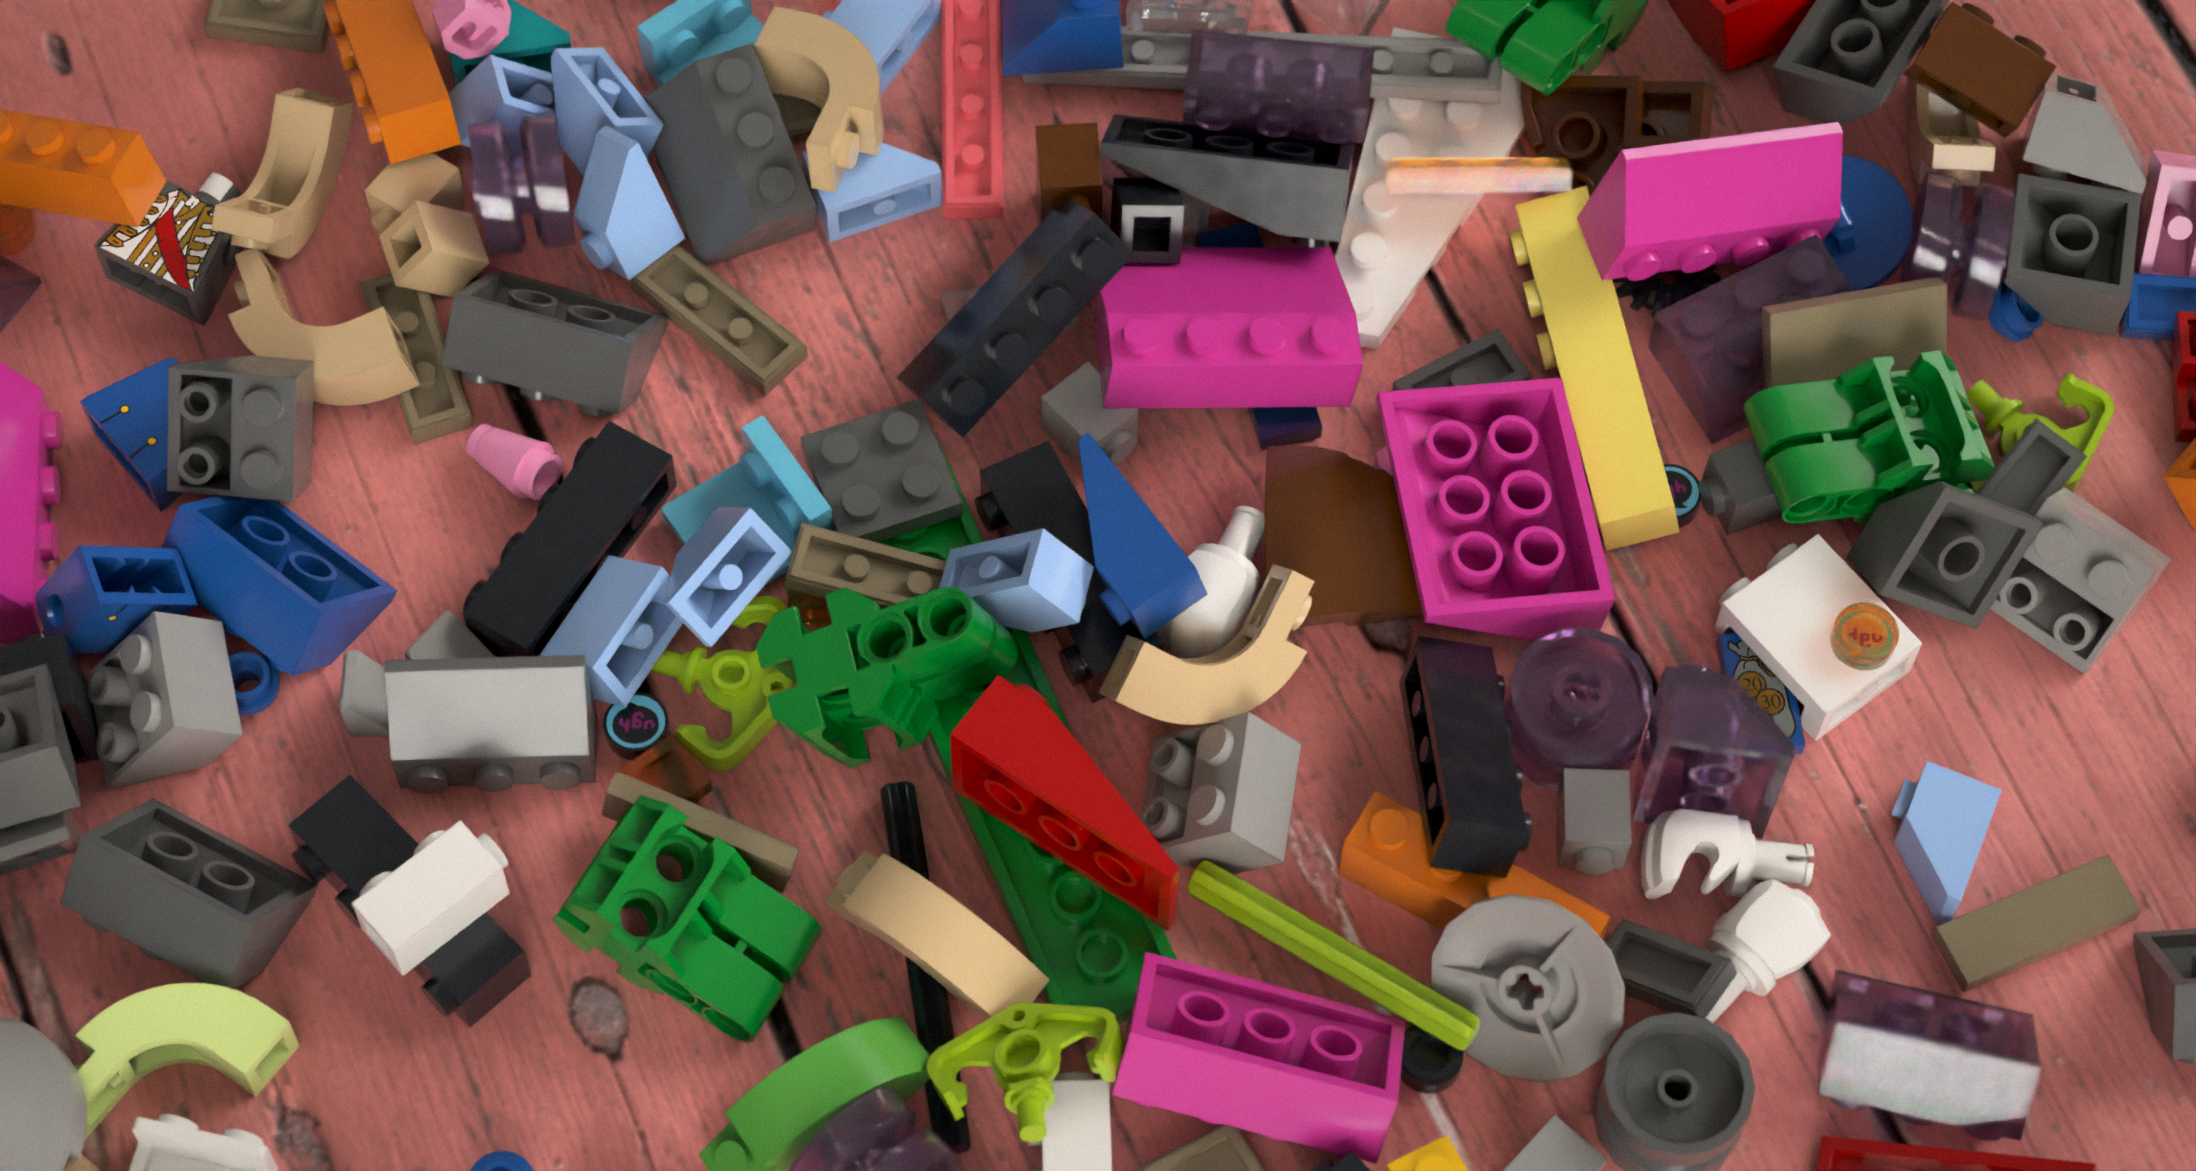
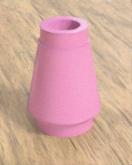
M489 424L478 426L472 432L467 442V455L476 460L480 466L518 499L531 498L533 500H541L544 493L552 485L557 484L561 476L562 460L558 455L554 454L553 447L547 442L492 427Z

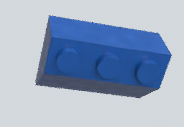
M1001 0L1004 76L1124 68L1120 0Z
M219 495L179 505L161 548L179 549L197 604L216 617L218 621H222L225 631L237 637H242L262 652L272 667L289 673L292 676L332 664L393 601L398 591L276 500Z

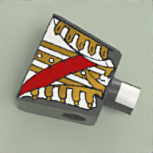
M210 173L195 194L167 181L139 227L115 223L94 245L106 278L204 326L210 318L237 264L234 255L243 252V247L231 245L232 234L211 229L215 205L239 197V189L229 179L217 173Z

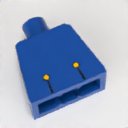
M166 358L80 401L93 433L160 512L169 507L183 493L167 491L169 366L179 363L174 358Z
M80 545L36 592L35 599L44 626L42 633L50 635L65 633L74 654L110 653L154 611L185 615L198 605L179 549Z

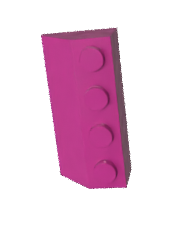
M1839 122L1622 149L1577 216L1578 223L1601 280L1627 277L1631 281H1639L1659 272L1681 269L1684 273H1695L1710 265L1735 262L1737 265L1745 266L1756 263L1765 257L1788 254L1791 258H1801L1817 251L1822 246L1824 238L1840 218L1843 131Z
M1145 952L1124 1035L1125 1046L1117 1067L1112 1095L1132 1100L1142 1106L1159 1107L1198 1117L1208 1123L1225 1124L1263 1134L1273 1140L1290 1141L1329 1151L1342 1158L1353 1151L1360 1160L1377 1164L1398 1103L1406 1020Z

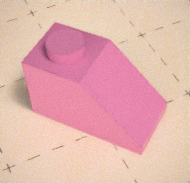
M2152 150L2146 176L2147 183L2140 204L2136 273L2196 277V156Z

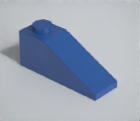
M1088 432L1078 439L1095 566L1107 588L1098 596L1119 626L1124 625L1130 620L1142 637L1146 639L1205 597L1207 592L1194 564Z

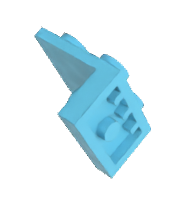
M677 0L637 26L643 67L661 86L695 61L750 43L754 46L764 26L752 14L751 0Z
M762 415L741 427L745 453L739 456L740 462L666 503L662 507L664 519L684 546L717 507H751L792 551V554L768 580L767 583L788 572L801 522L834 531L832 508Z

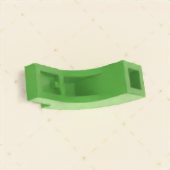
M902 1017L877 1019L839 1032L795 1056L743 1095L725 1112L730 1123L703 1149L699 1157L709 1171H786L807 1150L839 1128L863 1117L897 1112L930 1079L926 1069L930 1055Z

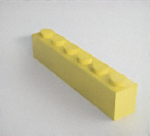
M1587 186L1516 204L1515 208L1520 228L1509 230L1517 265L1530 263L1534 279L1522 283L1531 318L1543 315L1546 323L1547 332L1536 334L1545 370L1557 367L1559 376L1562 378L1584 473L1586 474L1590 489L1589 494L1597 527L1601 531L1605 550L1609 551L1672 535L1680 531L1675 505L1613 280H1601L1577 220V216L1590 198Z

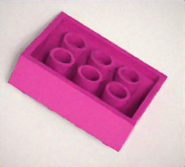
M1331 247L1181 248L1180 263H1126L1092 299L1103 409L1135 407L1257 408L1351 406L1363 367L1356 312Z
M0 362V644H13L25 636L42 633L44 629L35 599L36 592L48 580L49 560H57L59 556L58 530L55 522H50L51 504H59L61 500L60 474L57 466H52L53 449H61L63 445V425L59 411L50 410L42 389L2 362Z
M1562 378L1378 392L1376 400L1424 622L1533 641L1598 636L1615 598Z

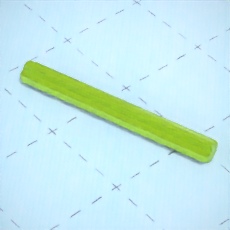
M1202 861L1191 874L1187 890L1196 899L1456 1050H1465L1475 1039L1480 1028L1481 1019L1474 1012L1212 861Z

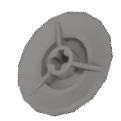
M1509 894L1477 901L1447 924L1432 954L1431 988L1474 1012L1481 1019L1478 1033L1473 1042L1465 1049L1466 1052L1504 1076L1541 1083L1577 1076L1607 1054L1623 1024L1625 986L1612 951L1586 920L1551 900ZM1523 973L1528 974L1530 982L1520 980ZM1532 984L1542 985L1543 988L1539 993L1534 992Z

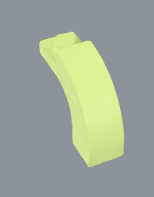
M178 983L158 986L135 993L114 1003L90 1020L75 1035L88 1058L83 1065L77 1064L74 1066L81 1079L86 1097L87 1128L85 1140L137 1081L150 1072L168 1065L195 1063L211 1067L220 1071L257 1097L300 1046L290 1022L254 997L231 988L206 983Z

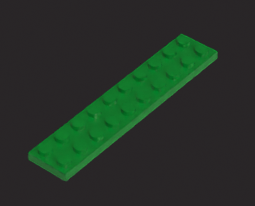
M939 444L961 498L963 515L878 543L947 561L950 549L985 541ZM1003 626L1013 635L1017 643L1018 656L1014 667L1002 678L1014 686L1022 683L1040 693L1047 701L1049 708L1053 710L1074 737L1026 631ZM991 683L938 702L940 712L928 731V735L952 790L950 733ZM953 790L1027 959L1050 979L1042 989L1047 1004L1101 1007L1110 1010L1115 1015L1118 1024L1127 1021L1145 952L1177 960L1163 928Z

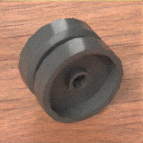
M1680 1012L1645 1018L1624 1031L1607 1057L1604 1072L1597 1087L1592 1112L1598 1140L1613 1162L1625 1171H1717L1736 1147L1742 1129L1751 1113L1755 1083L1748 1057L1731 1034L1706 1018Z

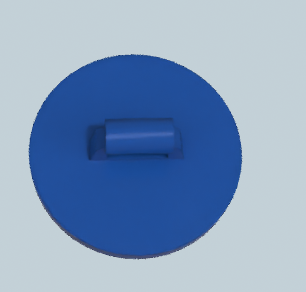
M1842 155L1840 218L1824 238L1822 246L1812 254L1801 258H1791L1788 254L1765 258L1782 280L1793 288L1809 295L1822 297L1877 287L1891 277L1899 268L1911 245L1913 217L1908 197L1898 181L1882 167L1862 158Z

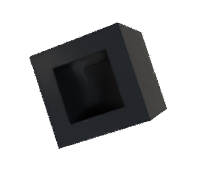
M1113 177L1110 229L1134 253L1127 263H1180L1184 203L1179 190L1154 178Z

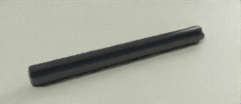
M909 781L888 783L881 788L880 794L890 857L930 881L915 786ZM905 956L917 1037L931 1056L939 1047L955 1039L947 989L924 969ZM960 1071L956 1075L957 1082H961ZM929 1079L925 1083L936 1153L941 1156H950L967 1152L970 1149L971 1141L966 1107L963 1106L961 1108L965 1116L955 1121L938 1095L931 1079Z

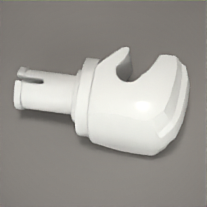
M1249 506L1236 507L1218 544L1202 543L1196 546L1188 556L1197 569L1207 595L1156 631L1163 645L1170 649L1174 656L1179 658H1196L1211 654L1229 643L1244 624L1258 596L1257 589L1261 583L1259 571L1251 562L1265 536V515L1259 510Z
M1689 809L1662 812L1647 827L1642 844L1641 883L1645 897L1648 899H1658L1665 894L1671 893L1680 877L1685 861L1693 853L1705 855L1710 862V870L1700 887L1701 892L1705 895L1709 894L1723 882L1724 892L1727 897L1740 898L1743 897L1747 886L1751 884L1752 880L1766 881L1771 878L1778 882L1799 884L1800 886L1807 887L1811 882L1814 863L1807 862V858L1812 859L1814 857L1812 844L1799 845L1758 841L1755 839L1754 833H1752L1749 820L1738 819L1737 815Z
M1771 878L1756 884L1727 914L1723 913L1712 929L1714 934L1707 941L1706 946L1708 951L1731 959L1737 975L1706 1019L1714 1023L1744 990L1759 996H1766L1774 988L1775 980L1799 970L1824 947L1831 934L1820 916L1819 908L1811 897L1799 889H1792Z

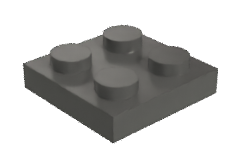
M920 399L800 437L801 448L816 487L832 508L835 532L878 543L963 515L961 498Z

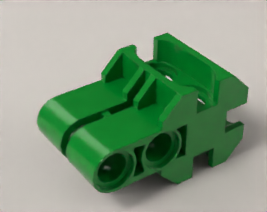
M1459 0L1450 13L1445 30L1447 34L1490 61H1494L1501 56L1499 64L1502 69L1543 95L1548 96L1578 69L1587 75L1591 74L1600 65L1607 44L1608 48L1615 52L1627 40L1644 14L1649 0Z
M1941 350L1921 352L1910 369L1891 371L1895 364L1893 356L1875 357L1841 373L1837 379L1779 385L1767 388L1751 396L1744 403L1743 411L1760 458L1763 462H1766L1764 469L1784 522L1800 524L1853 517L1854 522L1864 528L1878 504L1938 481L1974 493L1973 489H1970L1964 483L1988 480L1996 468L1954 361Z
M950 586L935 589L884 609H880V605L877 602L844 587L825 594L832 622L831 625L810 632L802 625L799 609L793 606L774 613L756 645L760 666L763 669L773 666L797 684L795 687L768 696L772 718L822 754L849 768L872 761L865 731L885 724L894 731L900 750L918 745L923 742L940 712L939 701L989 684L997 675L1001 677L1006 676L1014 667L1018 656L1017 643L1013 635L961 589Z
M640 795L631 808H628L622 814L552 921L569 941L585 952L589 953L596 947L620 963L616 973L634 985L662 995L666 993L730 1037L747 1043L752 1042L784 993V987L779 981L791 982L821 935L822 928L805 910L750 874L752 870L736 849L717 836L708 844L683 826L688 816L668 803ZM657 855L671 856L680 863L683 876L681 882H671L659 873L656 867ZM632 908L639 911L645 917L648 931L646 936H634L623 928L620 921L621 909Z

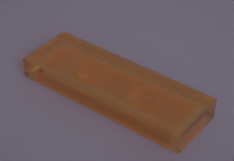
M1567 157L1390 158V161H1387V193L1572 192V168Z

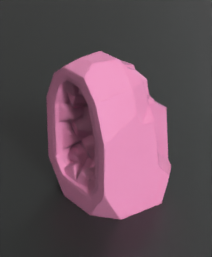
M437 0L432 9L434 24L444 49L465 60L489 55L509 34L511 10L507 0Z

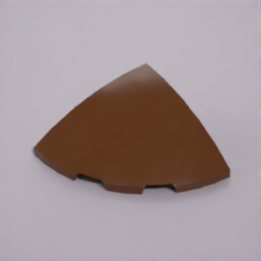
M1571 75L1548 96L1543 95L1521 81L1523 117L1529 142L1535 153L1539 154L1546 171L1552 179L1551 185L1557 193L1587 186L1589 196L1591 197L1622 149L1708 139L1710 136L1713 91L1704 81H1644L1640 76Z
M1304 445L1267 446L1265 472L1266 578L1274 564L1294 570L1315 581L1308 594L1312 597L1311 607L1300 627L1343 622L1347 626L1423 617L1393 476L1383 469H1376L1360 460L1349 457L1346 453L1336 450Z

